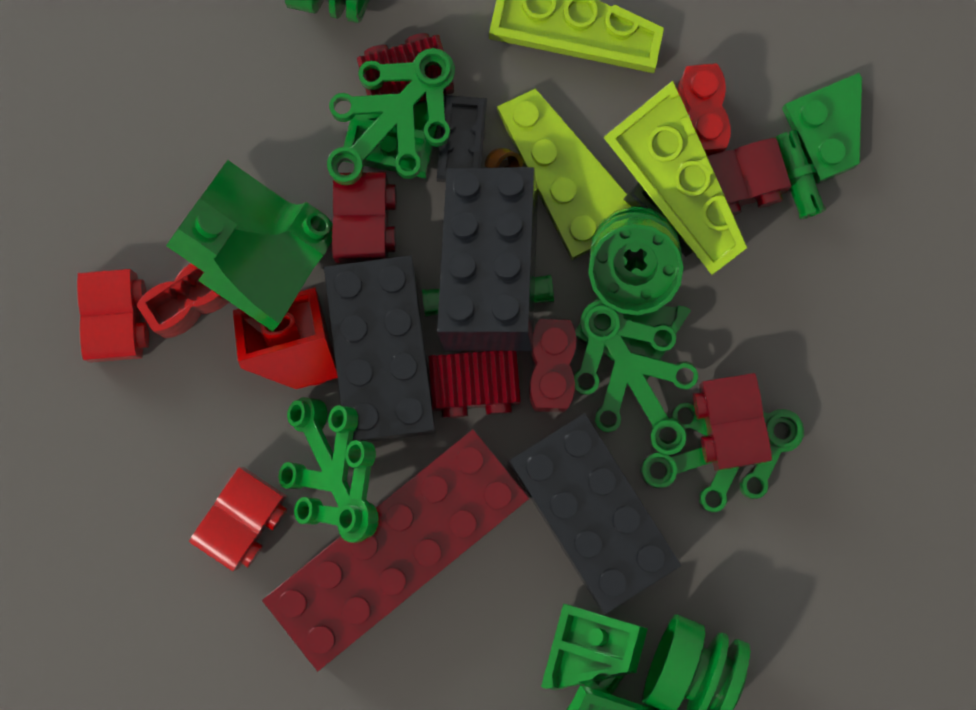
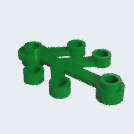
M436 48L420 52L412 63L380 64L376 61H367L360 66L358 76L362 86L368 90H377L383 86L384 82L411 81L400 94L350 96L347 93H338L331 98L329 109L333 118L339 122H348L355 115L382 113L351 148L340 147L329 155L327 169L335 182L341 185H351L357 182L363 174V162L396 125L398 137V155L395 158L396 171L405 179L416 177L421 171V160L416 153L413 106L425 93L429 121L424 126L425 140L434 147L443 146L448 142L450 127L445 121L443 90L453 82L455 65L452 58L445 51ZM429 66H438L442 71L440 76L429 78L425 74ZM375 69L379 71L380 77L374 82H369L364 78L366 71ZM340 101H347L351 104L350 110L345 114H339L335 111V106ZM438 125L445 129V134L442 138L434 139L429 135V130L433 126ZM409 157L416 161V167L412 171H404L400 168V163L404 158ZM349 161L354 164V170L351 174L342 175L338 172L339 165L342 162Z
M601 300L590 303L584 309L580 320L581 329L589 340L582 366L574 375L575 389L585 395L592 394L597 390L600 382L597 369L605 345L615 360L604 403L596 411L595 422L597 427L604 432H612L620 426V407L628 383L653 426L651 429L653 447L665 455L678 453L686 443L685 428L679 420L667 416L644 374L671 381L680 389H690L698 381L697 369L692 363L687 361L674 364L630 352L621 337L650 342L654 349L668 351L676 343L674 329L668 324L662 323L651 326L625 319L623 313H619L606 306ZM604 313L610 317L611 325L608 328L599 329L596 327L594 318L598 314ZM657 331H669L671 334L670 342L666 345L657 344L654 340ZM679 369H690L693 372L692 379L686 383L680 382L676 378ZM583 373L591 374L595 379L594 385L589 388L582 387L578 382L579 376ZM604 411H612L616 414L617 420L612 425H605L601 422L600 415ZM665 427H672L677 434L673 440L664 441L659 435L660 431Z
M301 397L293 401L287 412L288 422L297 431L304 432L321 471L306 469L301 463L286 462L279 470V483L285 489L299 490L303 487L331 491L338 504V507L324 506L318 498L301 497L295 504V518L300 524L316 525L322 522L337 525L339 534L345 541L351 543L362 542L375 533L379 520L377 509L372 503L367 501L371 466L376 458L375 447L371 442L352 441L354 430L358 425V413L353 407L337 405L332 408L328 417L330 429L336 432L333 452L322 430L327 420V407L325 403L320 399ZM349 466L354 468L351 489L347 482Z
M681 403L673 409L671 418L677 420V414L680 409L686 408L690 410L693 418L689 424H683L685 430L691 428L704 436H708L705 419H697L694 405ZM777 409L769 414L763 411L772 461L756 464L753 473L746 474L741 479V493L749 499H758L767 493L768 479L781 452L792 451L802 442L804 437L803 423L799 416L790 410ZM777 423H782L787 427L788 435L785 439H779L775 436L774 427ZM702 447L673 457L662 453H654L644 459L640 472L643 481L653 488H663L672 484L678 473L709 463H706L704 460ZM655 462L661 463L665 467V475L661 479H655L650 474V467ZM739 467L717 471L710 486L700 492L699 504L705 511L718 512L726 506V493ZM752 477L757 478L761 483V490L757 494H752L747 489V482ZM710 491H715L720 496V503L714 508L708 506L705 500L706 494Z

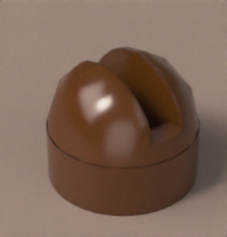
M497 148L487 155L485 166L486 168L523 167V162L520 155L507 148Z

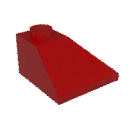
M316 287L298 293L281 323L274 331H271L242 310H233L237 357L241 369L296 390L311 385H320L328 380L338 378L334 351Z

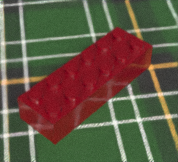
M472 429L376 507L379 520L377 529L371 537L359 543H351L345 541L340 536L262 599V602L318 672L523 505L529 498Z

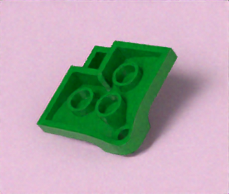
M227 160L166 246L204 272L199 278V282L271 331H274L281 323L309 275L332 243L333 224L325 214L308 202L293 204L286 201Z

